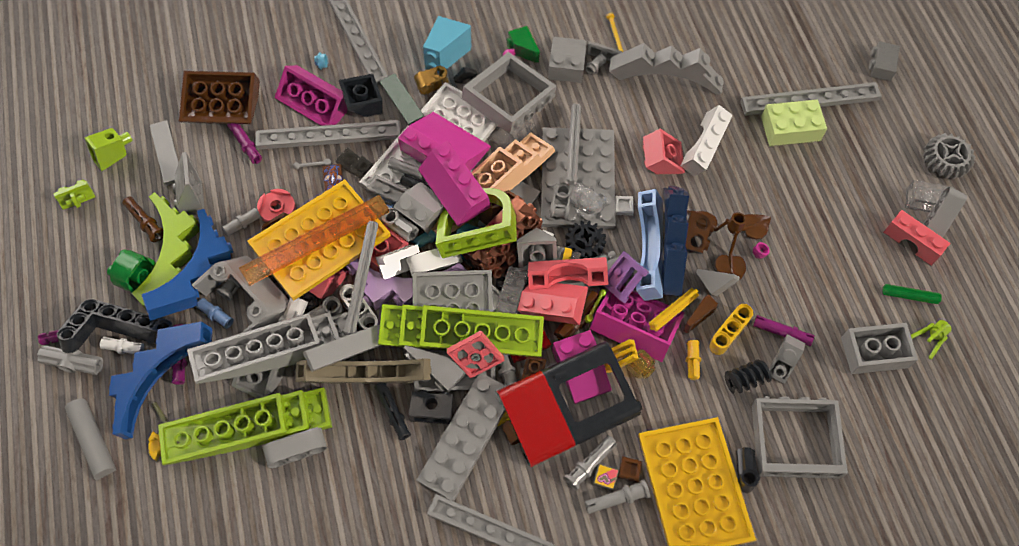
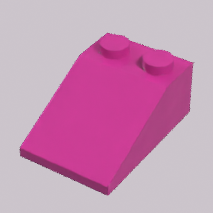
M591 330L554 342L552 353L558 363L597 344ZM604 364L565 382L574 404L612 391Z

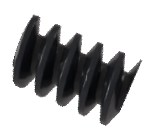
M759 359L749 362L747 365H741L739 368H733L732 371L728 370L724 375L727 387L733 394L735 389L741 394L743 392L742 387L749 391L750 384L753 388L757 387V382L760 385H764V379L767 382L772 381L768 366Z

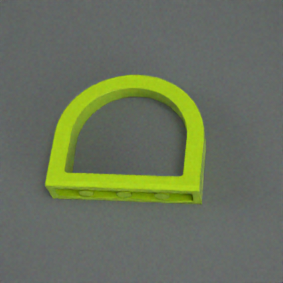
M483 188L489 196L490 203L498 204L503 208L502 223L451 235L454 221L446 209H444L438 220L435 242L442 259L517 241L516 214L509 196L499 189Z

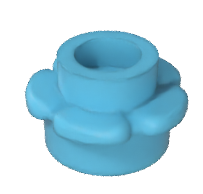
M321 52L314 58L315 66H318L320 70L328 66L327 55Z

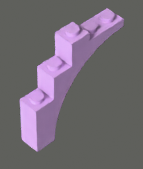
M358 259L346 266L351 275H356ZM459 262L445 271L467 270ZM369 268L363 298L369 307L372 306L375 310L392 298L398 306L413 305V278L393 276L383 279L380 272Z

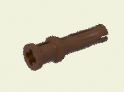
M131 196L126 197L122 204L140 223V229L149 235L150 241L158 242L162 240L163 228H160L157 225V221L144 212L134 198Z

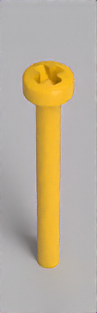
M609 13L606 18L610 21L618 50L623 52L613 20L615 16L613 13Z

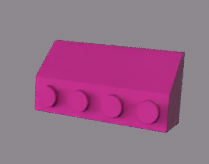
M298 65L284 67L274 97L275 99L321 126L336 125L347 113V106L341 90Z
M448 141L431 150L418 171L458 227L491 207L489 196Z

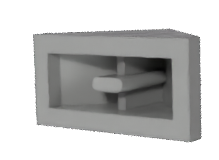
M697 269L696 271L711 295L714 296L720 295L738 282L740 278L737 275L702 269Z

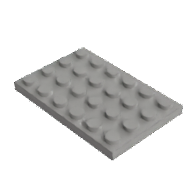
M543 127L542 140L553 146L556 152L542 163L541 219L543 223L541 227L573 228L574 223L580 225L581 220H583L584 224H587L588 221H591V225L597 223V229H615L614 130L580 129L576 185H570V209L568 220H565V218L555 216L549 218L555 186L560 182L566 183L570 128ZM565 192L558 193L562 196L567 195Z
M492 270L412 272L413 306L427 305L493 312ZM420 349L430 353L451 358L447 354V351ZM495 366L482 372V374L495 380ZM431 375L430 380L414 382V392L418 390L429 392L441 390L434 384L436 380ZM465 375L450 391L470 390L477 376L470 379Z

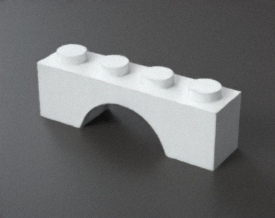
M718 105L706 112L700 125L704 128L703 133L696 144L686 153L680 165L693 176L707 170L731 120L732 115L722 106Z

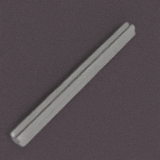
M575 103L571 108L566 184L568 186L576 185L581 105Z
M369 221L367 223L344 328V334L346 335L356 332L378 229L377 222Z

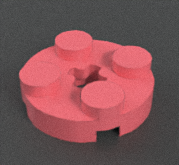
M273 189L270 190V193L263 194L260 197L257 209L261 219L268 222L283 212L291 214L296 210V204L288 191ZM280 204L279 209L274 210V208H272L273 206Z

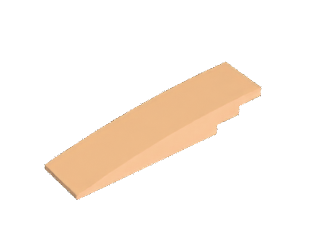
M530 132L522 141L519 142L515 139L505 149L501 147L496 149L471 173L482 188H495L503 192L510 191L556 151L553 146ZM437 221V223L434 225V227L431 229V230H433L436 234H437L438 221ZM454 222L451 233L461 226L458 227Z

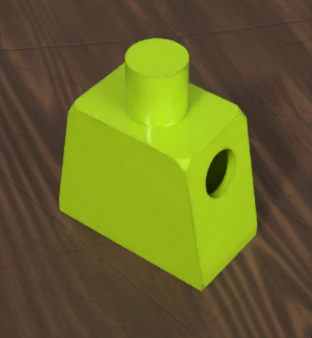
M113 128L85 137L91 158L101 171L127 155L124 145L133 141L128 132L118 135Z

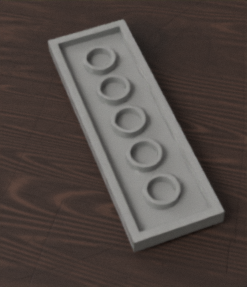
M482 373L477 376L417 478L419 483L454 502L506 411L500 397L496 393L497 390L506 387L505 385Z

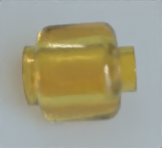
M640 349L637 350L639 359L627 364L626 368L636 378L647 379L656 369L655 360L645 350Z

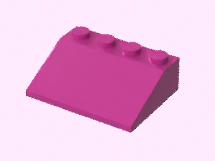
M435 112L409 125L398 137L400 150L420 163L424 162L431 150L448 141L470 171L491 148L489 144Z
M623 285L620 291L622 292L626 286ZM609 290L595 313L590 329L618 343L632 339L638 352L663 362L685 313L681 311L658 331L650 330L649 322L669 305L655 299L644 301L635 290L630 293L627 302L623 303Z

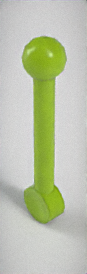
M604 289L599 291V297L592 310L585 316L587 323L593 321V314L602 297L606 295Z

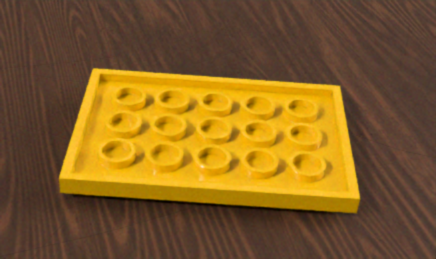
M344 179L247 242L294 301L360 257L369 221L378 223L374 247L391 235L383 223Z
M718 417L638 434L668 546H737L756 541Z

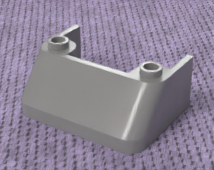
M247 256L214 264L192 284L195 289H198L199 292L207 296L223 281L233 276L255 300L247 309V316L252 324L242 333L277 323L279 318L284 315L289 299Z

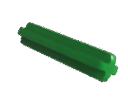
M885 284L882 288V294L933 304H939L942 300V295L936 292Z

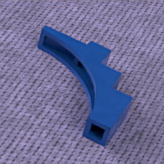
M205 209L197 210L200 237L198 246L188 264L169 282L157 289L141 294L150 321L198 306L196 298L200 297L199 292L192 284L214 264L231 259V253H233L231 243H227L224 236L219 237L217 230L212 229V226H214L211 215L207 216Z
M201 321L159 329L156 349L136 352L134 354L133 372L111 376L109 396L116 398L114 423L112 425L113 435L123 439L133 438L136 419L151 388L170 367L189 356L188 349L212 342L211 327Z

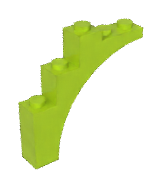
M155 192L149 198L159 211L164 230L163 245L152 272L132 292L133 296L144 308L145 305L141 294L157 289L182 271L180 268L190 261L193 256L190 251L192 247L187 241L200 232L197 226L199 222L192 214L189 216L185 211L179 213L175 207L171 209L168 200L164 196L159 197Z

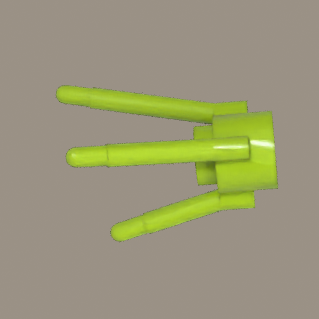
M939 320L936 324L931 323L927 327L911 334V338L913 339L930 331L931 336L927 339V342H931L933 339L939 340L929 356V359H933L942 344L948 339L947 335L952 329L948 322Z

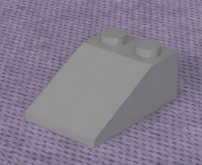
M553 37L548 70L549 80L582 83L587 40Z
M182 152L174 175L175 183L172 184L173 192L176 195L174 206L180 213L185 211L188 215L197 214V210L205 209L202 181L187 152Z

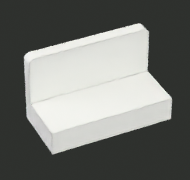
M408 245L376 257L382 278L387 279L410 270L406 258L420 252L418 245Z

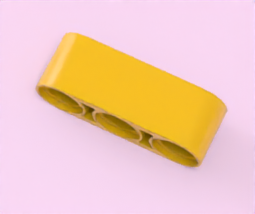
M740 304L715 333L709 344L710 351L713 354H724L747 326L753 316V310L749 305ZM739 313L745 315L746 318L740 317ZM727 327L733 328L735 332L729 331ZM716 341H721L724 346L718 345Z

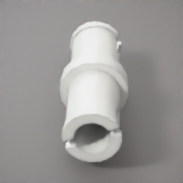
M103 336V339L100 341V349L117 351L118 354H135L136 352L144 351L145 348L144 343L127 341L125 338L119 340Z

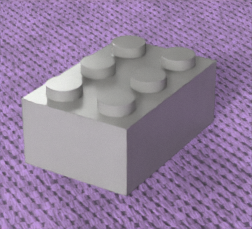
M907 323L850 328L841 337L851 374L906 369L918 361Z

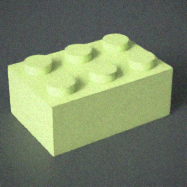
M818 100L767 104L761 115L769 146L821 141L827 130Z

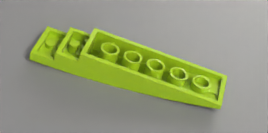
M382 304L378 345L410 346L418 349L447 351V348L482 331L502 355L541 357L544 317L427 305L398 306Z
M322 387L307 392L299 390L284 395L276 393L159 424L162 465L260 446L316 427H320L322 430L332 428L326 389Z

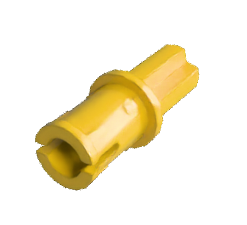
M689 340L687 342V357L685 361L688 363V378L690 380H698L700 378V362L702 359L699 357L700 342L697 340Z

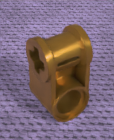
M436 66L415 74L414 80L420 94H429L439 90L445 82L449 83L447 69L443 66Z

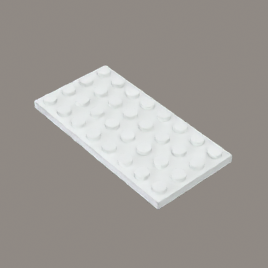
M445 82L423 107L421 112L424 116L435 112L485 142L498 125L462 100V91ZM397 138L360 180V186L366 189L373 177L377 175L403 188L410 189L400 184V179L402 175L404 176V173L389 169L388 165L391 164H388L391 157H394L417 167H420L422 163L402 152Z

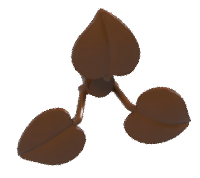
M687 210V221L691 212L690 210ZM696 211L714 217L713 221L716 224L713 231L716 232L727 225L729 232L734 234L729 256L720 255L715 261V268L717 272L737 275L740 277L739 280H741L746 272V263L742 257L732 256L737 236L741 231H744L745 235L751 239L764 238L769 229L771 216L759 214L744 215L743 213L735 212L730 220L726 219L724 223L716 227L718 222L713 214L706 211ZM698 219L696 226L699 229H704L706 227L705 220Z

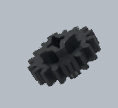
M581 220L580 225L574 223L573 228H568L565 246L572 249V252L574 251V257L580 255L581 259L584 256L591 258L592 255L596 257L599 253L603 252L606 245V234H602L603 228L597 229V223L591 225V221H588L587 224H584L583 220Z

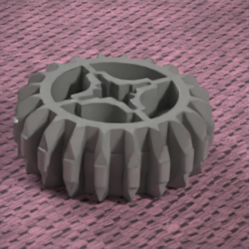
M946 133L938 134L930 139L923 153V157H925L924 162L928 163L927 168L933 169L932 173L937 172L939 177L944 175L945 179L951 177L953 180L964 176L971 170L976 156L973 155L974 150L970 149L971 144L965 143L966 139L961 140L959 136L954 137L952 133L950 135Z

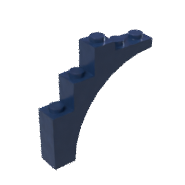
M668 186V188H663L665 207L663 294L682 296L688 253L685 245L688 231L686 216L689 194L685 189L678 186Z

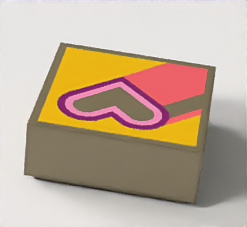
M599 464L593 485L613 491L619 470Z

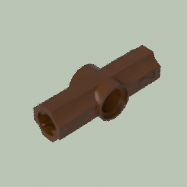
M588 289L580 325L561 323L554 332L559 341L574 336L579 329H582L587 324L585 316L592 310L599 297L598 293Z

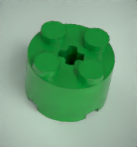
M123 249L113 264L107 269V275L110 276L114 286L132 293L145 281L156 263L153 259L137 252Z

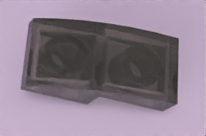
M348 147L335 162L341 164L342 168L360 179L374 165L364 156L359 157Z

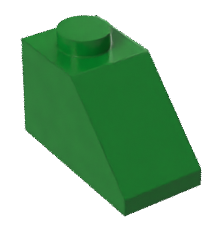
M528 26L508 31V39H506L508 48L515 49L516 56L538 63L540 50Z

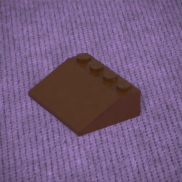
M184 71L179 122L252 124L259 98L260 80L255 72Z

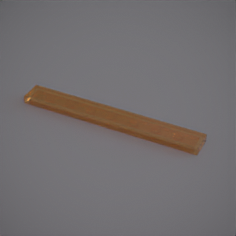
M377 195L239 267V270L248 285L251 286L361 228L369 221H374L389 213V208L380 195Z

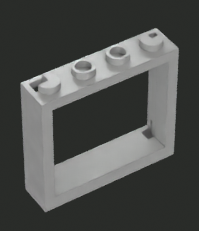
M508 52L463 86L461 99L504 131L511 134L514 130L520 129L522 124L526 120L529 121L537 111L540 112L548 102H552L553 97L556 96V85ZM508 70L541 92L513 116H510L480 94L482 90Z
M765 396L764 398H756L752 403L757 472L760 477L841 479L848 474L838 400H827L826 398L811 400L809 397L798 399L779 397L778 399H770L769 396ZM762 411L827 412L833 465L767 463Z

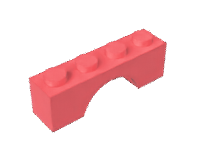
M606 257L528 262L529 290L548 289L557 282L567 280L581 281L588 286L608 285Z

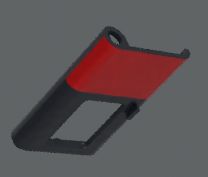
M607 341L496 391L520 441L522 453L530 468L640 416L642 410L640 401L635 399ZM603 364H609L624 395V400L579 422L574 421L560 391V384Z

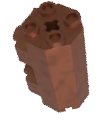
M518 195L513 198L511 203L516 214L517 240L536 227L543 231L541 228L543 221L536 214L537 209L531 203L526 204ZM503 209L485 227L502 223ZM517 241L464 253L462 256L468 263L471 262L474 270H492V277L500 278L516 261Z

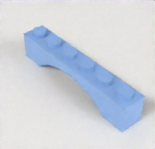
M656 189L638 192V211L642 230V258L640 265L646 268L649 273L646 277L643 276L636 285V291L644 301L663 298V199Z

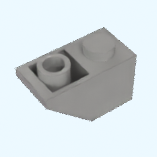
M788 334L786 335L769 368L772 378L784 384L786 383L804 352V342Z

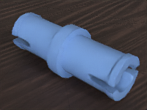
M205 298L197 302L198 306L196 308L208 315L211 321L218 322L226 329L231 327L234 319L224 313L221 307L214 306Z

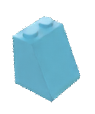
M438 16L423 46L425 69L429 70L436 66H443L448 69L472 48L471 25Z

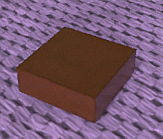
M622 456L617 478L638 483L643 461Z

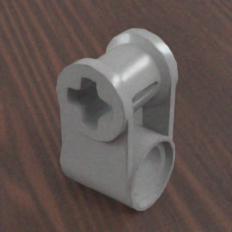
M560 182L555 186L549 218L555 216L568 220L571 187L565 182ZM565 192L567 195L562 196L558 193Z

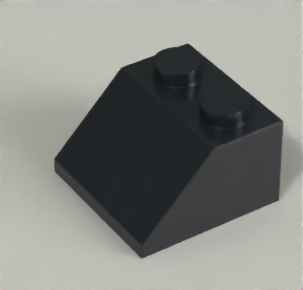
M374 74L339 80L347 110L364 117L383 114V100Z

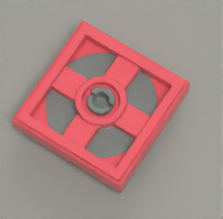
M482 331L447 348V354L470 379L504 362L502 353Z

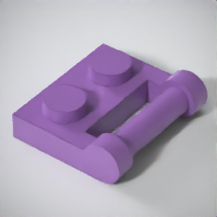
M623 251L609 269L608 285L604 286L620 301L626 303L630 293L643 276H647L649 271ZM634 270H637V273L634 275V277L631 279V281L627 284V286H626V287L624 288V290L621 292V291H620L621 287L624 285V283L627 281V279L631 276V274L634 272Z

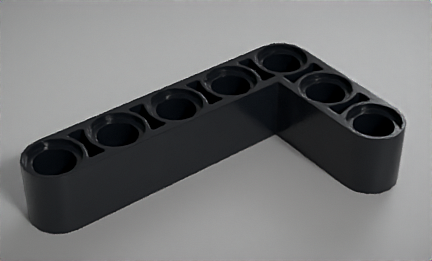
M88 299L79 305L58 330L57 338L63 352L73 353L83 345L96 327L156 344L158 330L173 326L172 322L167 319L157 318L150 321L148 314L99 300Z

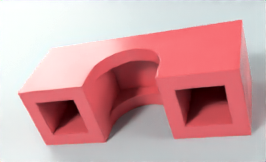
M903 210L899 212L884 231L886 235L898 243L904 239L915 243L918 247V252L915 255L931 266L950 245V242Z

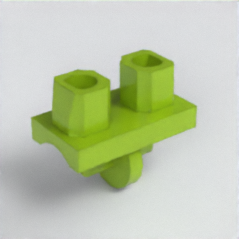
M83 179L77 181L71 187L64 186L59 188L58 192L53 193L63 210L72 206L79 208L82 202L95 198V194L87 180Z

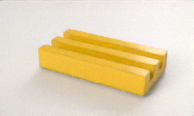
M632 339L612 348L613 353L616 354V359H621L632 352V355L618 361L620 367L639 359L635 342ZM604 364L606 366V373L613 372L609 364Z

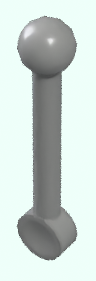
M325 159L320 162L302 164L295 162L293 168L299 169L300 167L317 165L327 166L331 165V160Z

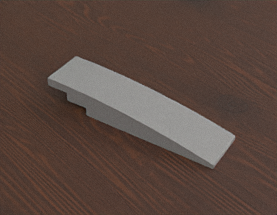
M329 312L312 318L308 313L188 349L195 382L200 384L290 366L296 364V361L306 360L303 354L306 350L348 336L344 334L348 312L331 317Z

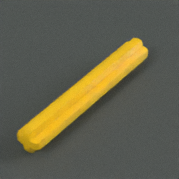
M689 289L649 322L650 330L658 331L699 297L698 290Z

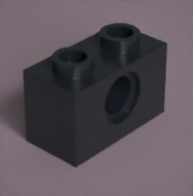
M426 390L412 392L409 411L410 421L450 424L453 412V395L443 391L437 394L429 393ZM430 403L437 404V407L433 410L426 408Z

